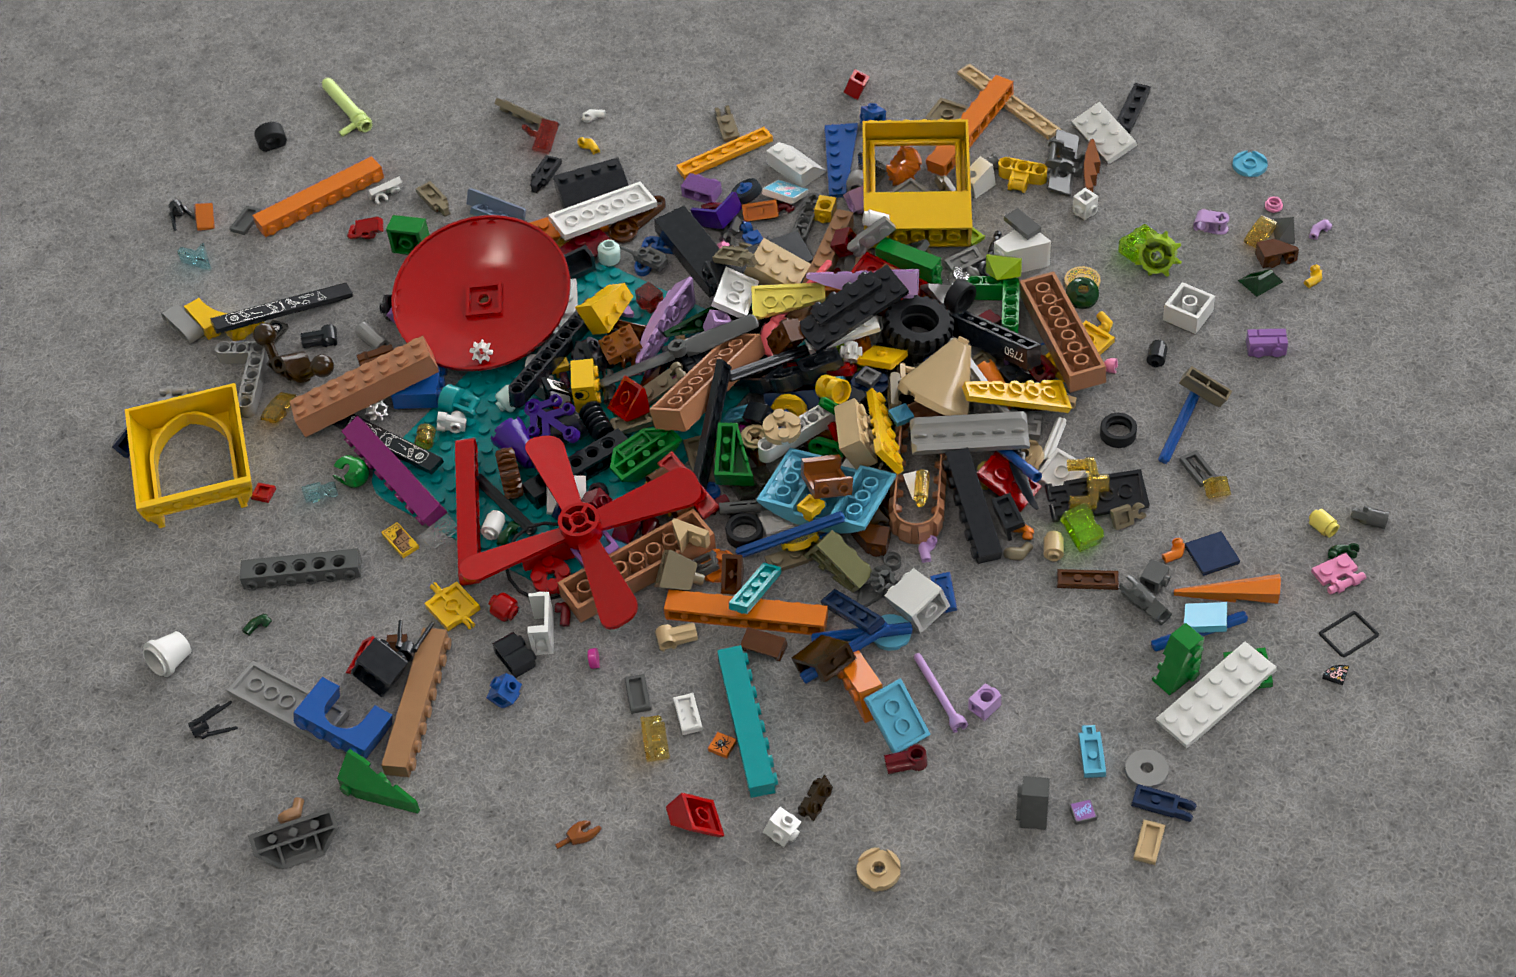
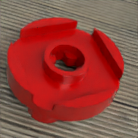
M544 557L533 567L531 572V581L537 592H549L550 596L555 593L560 594L558 582L571 575L570 568L559 558ZM553 573L556 578L548 580L547 575Z

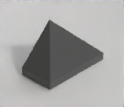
M1294 217L1272 218L1271 224L1275 239L1288 244H1295Z

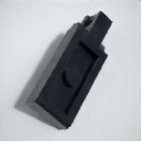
M545 155L531 175V192L538 193L542 186L545 187L561 166V158Z

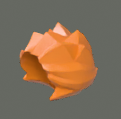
M901 146L897 151V155L890 161V165L886 164V172L889 176L888 181H892L893 186L900 185L909 178L914 179V175L921 170V156L915 148Z

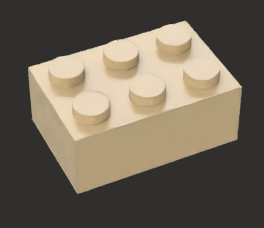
M763 238L754 253L758 264L755 267H747L744 275L758 280L761 285L800 284L811 264Z
M853 398L835 406L838 442L841 452L855 469H858L860 465L869 467L878 463L873 442L876 436L872 434L873 425L870 422L872 417L871 415L868 416L863 404H859Z

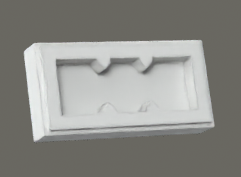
M690 693L673 697L682 735L703 731L694 694Z

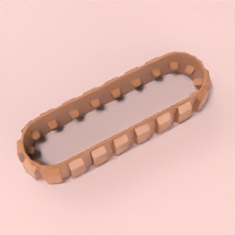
M917 401L907 405L914 418L945 416ZM910 422L895 428V441L899 445L900 449L898 452L900 455L907 452V446L902 443L903 438L908 437L906 429L910 426ZM945 453L940 454V461L935 462V468L939 469V476L934 477L933 483L938 484V491L933 492L932 498L937 499V506L931 509V513L934 514L931 519L923 523L906 522L898 516L897 513L902 512V506L897 504L898 498L903 497V491L899 489V483L904 482V476L896 474V478L890 487L889 526L892 533L899 537V540L909 544H920L921 542H926L930 535L938 536L942 530L947 472H944L942 466ZM905 460L902 462L903 467L906 466Z

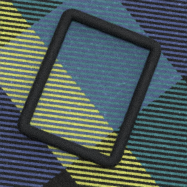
M1352 611L1322 629L1319 635L1341 657H1347L1378 638L1379 632L1357 611ZM1355 614L1375 635L1343 654L1323 633Z

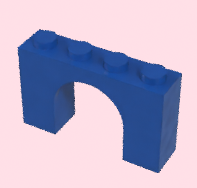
M438 366V373L391 395L394 409L438 408V399L442 388L445 387L444 376H447V368Z
M322 677L293 712L294 724L301 730L313 733L316 738L329 742L336 749H342L345 752L351 749L367 759L391 727L392 714L375 705L364 720L354 727L339 728L332 725L325 716L340 698V686Z

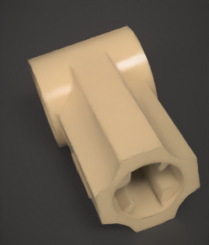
M694 622L676 627L667 624L661 625L655 630L661 651L669 648L675 649L679 644L698 640Z

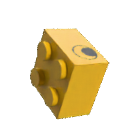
M593 359L570 361L571 390L577 413L588 402L597 401L601 403V393L598 392L601 389L599 385L600 378L596 379V377H599L598 366H594Z

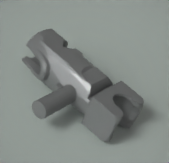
M1133 575L1127 576L1126 578L1133 584V587L1128 589L1120 583L1119 589L1138 607L1151 615L1160 625L1164 624L1171 617L1172 613Z

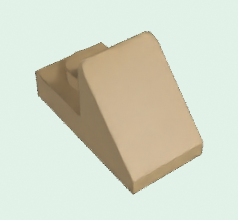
M673 518V532L681 553L689 542L695 546L707 549L710 544L708 530Z

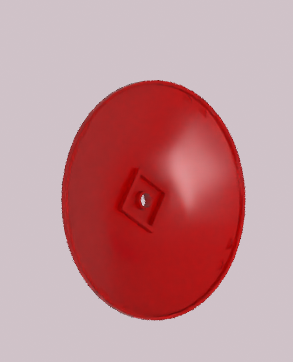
M481 215L465 218L450 223L427 236L404 260L395 278L392 290L393 318L399 333L406 343L421 336L425 338L438 366L457 371L495 369L527 356L543 344L554 332L568 306L571 288L570 273L566 259L559 246L547 233L537 226L521 219L501 215ZM482 298H489L485 303L480 302ZM483 339L484 343H491L489 350H493V354H488L490 357L489 361L484 359L480 364L479 360H472L474 353L469 351L470 348H475L473 346L474 341L480 343ZM480 348V354H483V349Z

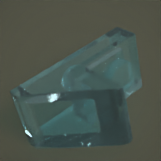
M204 243L196 251L184 247L178 249L177 252L181 262L208 271L212 269Z

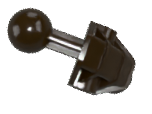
M261 323L255 327L253 338L257 344L265 347L269 357V361L266 364L276 374L300 384L310 381L314 376L320 378L328 377L333 372L334 362L325 354L315 356L311 362L308 355L303 351L279 356L274 345L277 337L275 328L268 323Z

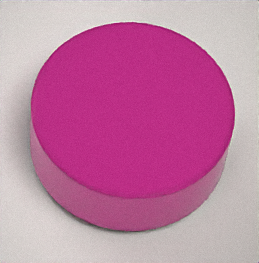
M589 649L587 656L590 668H600L598 649Z

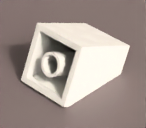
M1013 230L994 242V255L1022 258V272L1045 268L1050 265L1051 241L1041 233L1027 240L1016 230Z
M914 568L910 572L905 573L901 580L895 586L890 587L884 595L887 602L908 622H911L920 633L950 607L942 588Z

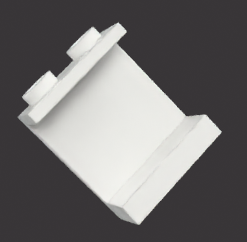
M549 592L529 593V601L534 619L544 618V625L528 626L531 649L535 655L553 654L554 612Z

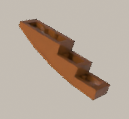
M1094 139L1089 141L1083 169V187L1093 192V186H1096L1097 174L1100 173L1101 163Z

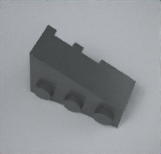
M1023 776V784H1018L1016 820H1020V828L1046 830L1050 778Z

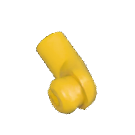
M580 137L577 140L580 148L589 149L593 155L600 152L593 139Z
M1317 264L1310 267V278L1304 281V285L1308 288L1322 281V270Z

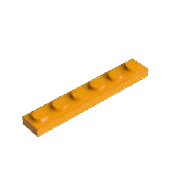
M762 127L676 165L677 171L686 180L689 173L697 175L772 142L773 136L765 127Z

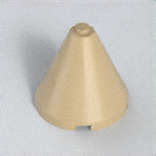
M961 336L958 339L953 338L903 377L897 388L905 395L910 393L915 398V401L942 415H968L970 401H966L962 386L964 382L970 381L971 346L968 344L969 340Z

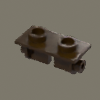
M826 775L813 780L807 792V795L811 796V798L804 797L798 807V814L805 817L808 814L811 820L814 821L817 815L821 813L822 807L833 789Z

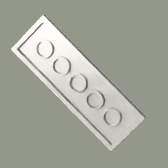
M637 182L548 214L549 221L563 239L568 240L657 207V201L641 182Z
M1244 642L1156 718V722L1184 747L1188 748L1257 689L1264 680L1273 675L1277 667L1247 642Z

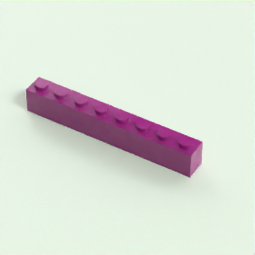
M357 416L341 431L346 436L345 442L350 447H356L355 453L360 458H366L364 460L366 465L370 469H376L375 475L380 480H386L385 486L391 492L393 490L397 492L394 494L401 503L404 501L407 503L405 508L411 514H417L415 519L422 526L427 524L432 529L448 514L443 506L361 418Z

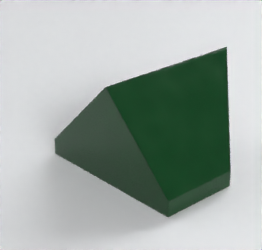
M1272 269L1252 272L1238 280L1256 297L1283 282Z

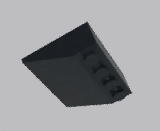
M618 157L553 175L555 190L563 209L629 186Z

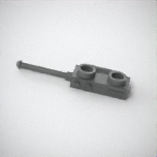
M618 244L620 249L631 253L635 261L660 272L668 264L667 254L650 246L646 248L641 247L637 251H633Z

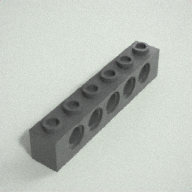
M355 548L241 560L240 581L243 589L252 591L263 587L276 588L277 586H295L301 583L315 584L316 582H334L340 579L354 580L361 577L362 558L359 549Z

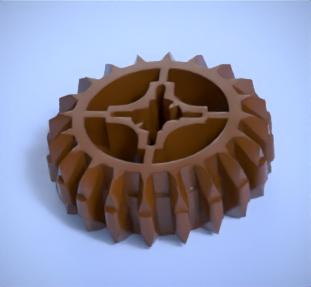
M502 448L496 451L495 456L505 497L507 499H517L523 496L524 490L514 449Z

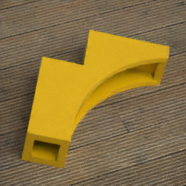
M200 298L184 306L186 313L201 326L208 340L221 334L216 333L210 318L228 313L210 308ZM264 322L226 331L225 333L232 341L244 340L253 333L257 325Z

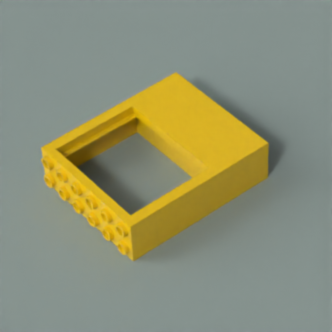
M968 119L863 121V212L873 210L889 214V220L896 226V230L886 237L903 244L927 239L930 243L929 247L971 246L972 205ZM955 145L957 191L876 192L875 147ZM878 242L877 244H875L874 246H872L871 248H876V246L879 244V242Z

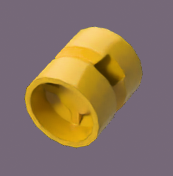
M825 374L818 378L815 392L819 398L827 397L837 404H842L850 397L851 386L844 379Z

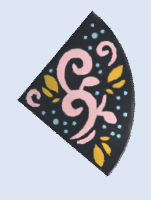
M1332 666L1324 672L1322 679L1343 686L1349 666Z

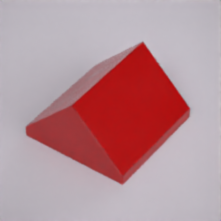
M624 375L607 408L628 422L649 413L650 407L645 388Z

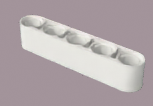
M817 405L799 416L801 434L793 443L783 442L782 445H775L763 437L758 442L760 461L764 463L773 462L786 454L789 448L794 449L828 429L827 425L836 421L835 415Z

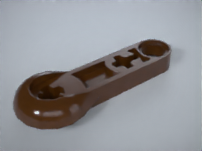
M660 195L653 196L657 202L662 204L612 224L608 231L610 238L618 243L632 241L637 236L638 230L666 207L665 198Z

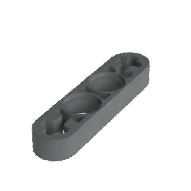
M818 193L807 194L792 229V232L797 230L802 232L801 237L804 242H806L815 220L814 208L819 198ZM807 211L813 212L812 214H805ZM801 223L808 224L807 226H800Z

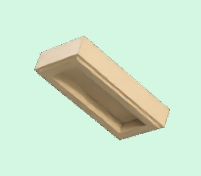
M1143 820L1133 860L1156 864L1165 825Z

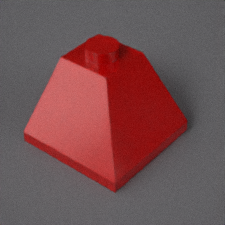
M681 792L666 806L671 825L719 838L725 836L714 800Z

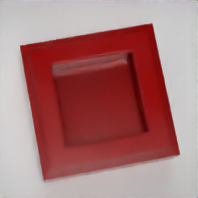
M258 482L252 493L251 500L269 503L276 490V486Z

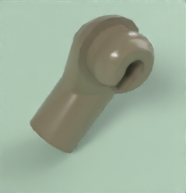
M1025 542L1021 548H1006L1003 552L1004 557L1010 560L1021 561L1033 549V545Z

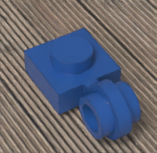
M744 221L739 226L740 230L743 231L742 240L744 243L751 245L761 243L763 237L758 229L753 231L750 221Z

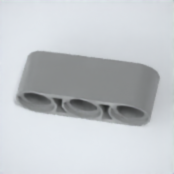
M178 304L161 313L163 320L168 322L174 331H178L179 336L187 340L189 345L205 335L201 326Z

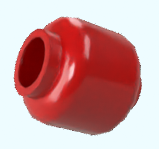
M504 592L497 596L494 594L488 603L490 605V614L503 622L512 621L519 611L518 601Z

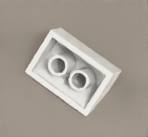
M778 142L766 150L767 164L797 186L804 188L827 172V170L792 146Z

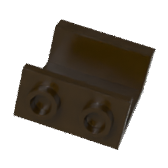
M820 635L791 659L799 673L809 667H814L820 680L827 682L857 658L847 641Z

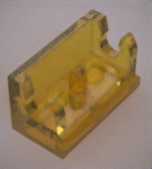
M661 716L640 717L647 762L670 759L665 722H659L662 721Z

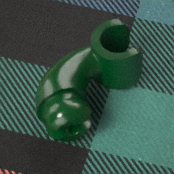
M511 521L507 528L498 535L497 546L506 545L511 534L516 535L519 533L517 529L521 525Z
M1356 543L1334 545L1328 550V558H1336L1344 552H1347L1349 557L1356 558L1360 547Z

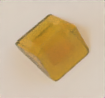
M1227 476L1211 477L1203 481L1206 496L1209 499L1231 495Z

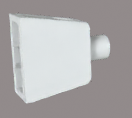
M981 156L970 166L971 196L974 198L979 197L996 185L993 164Z

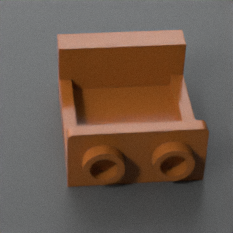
M839 454L801 459V477L814 499L852 495L853 478L852 476L846 477L841 470V457Z

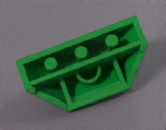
M643 428L613 448L610 470L621 482H638L659 468L657 463L671 451L674 453L682 443V438L674 430L665 431L664 429Z

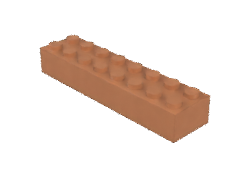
M1055 272L1020 280V297L1070 393L1106 383V366Z
M744 333L714 347L649 409L655 428L664 429L665 431L679 430L681 432L689 430L706 412L716 360L723 359L732 366L731 370L759 361L766 354L760 334ZM739 380L729 381L727 391Z
M421 336L403 346L396 347L385 355H380L378 358L362 364L352 371L346 372L336 379H331L327 383L315 387L301 396L295 397L290 401L296 424L303 435L307 437L438 373L439 369L433 352L425 338Z
M694 509L676 519L708 530L710 544L707 549L695 546L689 542L681 553L673 532L671 520L609 554L633 594L656 581L664 550H672L693 560L709 550L716 549L714 533ZM585 568L558 582L561 598L567 603L580 623L598 614Z

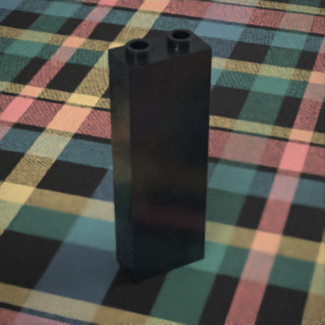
M685 206L676 208L654 219L655 232L667 247L671 249V252L709 298L714 296L710 291L707 280L703 278L701 270L705 262L712 260V257L720 248Z
M798 230L769 240L806 262L812 263L813 256ZM760 243L744 249H748L750 253L754 254ZM712 259L705 262L701 271L703 278L707 280L710 286L711 293L715 295L726 267L744 274L747 266L715 263Z

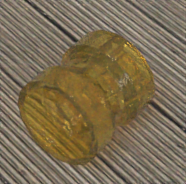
M420 424L417 428L414 444L426 450L431 449L434 443L433 438L436 434L435 427L430 424Z

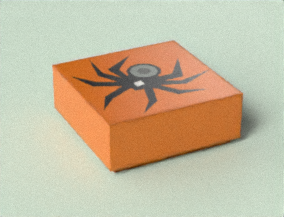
M717 732L708 747V751L727 759L737 741L735 738Z

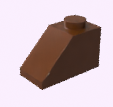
M868 524L865 530L853 532L851 536L867 554L880 557L887 554L891 539V529L888 526Z

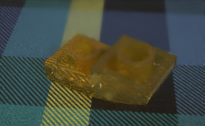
M1261 215L1246 235L1244 243L1256 248L1257 242L1270 238L1278 222Z
M284 392L279 393L266 406L260 416L261 420L269 421L270 423L279 422L287 416L286 409L291 406L290 401L296 395Z

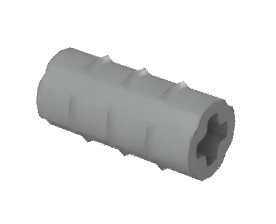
M362 322L356 327V335L373 350L383 345H389V341L367 322Z

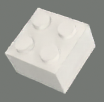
M1182 282L1165 303L1163 320L1196 334L1212 314L1215 296Z

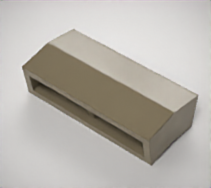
M1193 366L1187 369L1179 381V384L1218 407H1221L1232 393V390Z

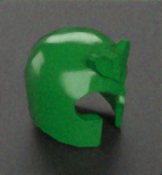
M346 455L338 459L334 464V467L339 469L349 465V470L344 475V480L335 474L333 475L335 480L348 487L358 488L364 485L369 478V467L364 460L358 457Z

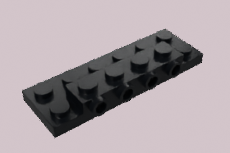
M887 264L874 273L872 271L868 273L862 272L853 283H845L842 290L838 293L832 292L824 302H816L812 306V310H810L811 314L799 322L801 332L805 336V340L818 354L908 295L909 290Z

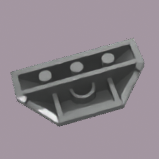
M331 807L250 834L248 838L255 857L280 869H285L324 856L339 827Z

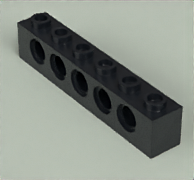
M617 428L585 448L576 451L568 457L573 475L586 476L587 481L610 468L613 448L628 438ZM539 474L522 483L526 498L537 510L547 504L546 484Z

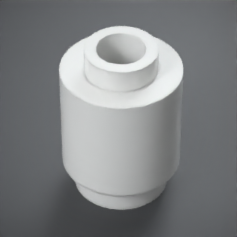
M497 510L487 514L481 527V533L486 539H497L505 524V515Z

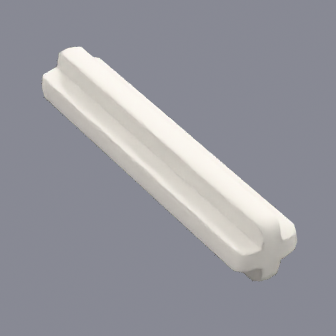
M1056 418L1043 450L1045 454L1043 462H1046L1057 448L1066 426L1065 418Z

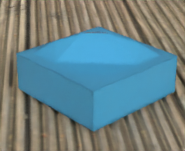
M906 403L888 410L889 416L897 427L909 423L914 418Z

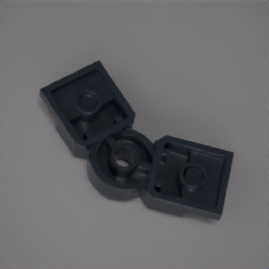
M833 347L800 359L796 362L797 366L783 368L781 364L742 378L734 384V387L749 388L750 393H758L759 395H764L770 391L779 394L799 389L803 385L816 384L818 378L822 375H827V371H836L841 366H844V363L837 348Z

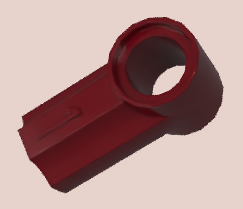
M919 744L910 746L907 751L884 755L888 774L911 769L921 771L928 765L926 750Z

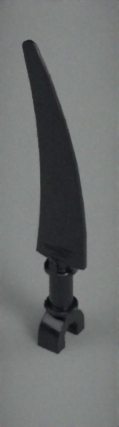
M1013 449L1016 454L1025 460V452H1022L1021 449ZM1009 461L1011 472L1020 491L1035 510H1038L1039 506L1032 493L1028 477Z

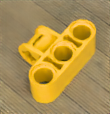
M1003 157L998 161V175L1003 179L1009 180L1008 190L1010 191L1014 189L1025 193L1029 184L1044 185L1047 182L1048 168L1045 164L1011 157Z

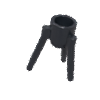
M173 199L169 203V215L174 231L177 230L175 216L180 217L186 212L196 221L195 216L186 206H183L180 200Z
M402 620L398 621L395 648L405 655L408 662L413 659L415 652L418 651L419 646L434 626V622L429 624L417 643L414 644L411 641L402 643Z
M232 701L222 706L217 704L200 717L189 722L188 725L194 737L200 736L201 739H204L208 736L238 729L237 726L209 732L206 731L210 729L207 720L232 704Z

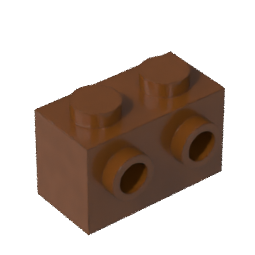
M798 318L781 320L779 325L766 338L773 355L796 348L806 339L801 332Z

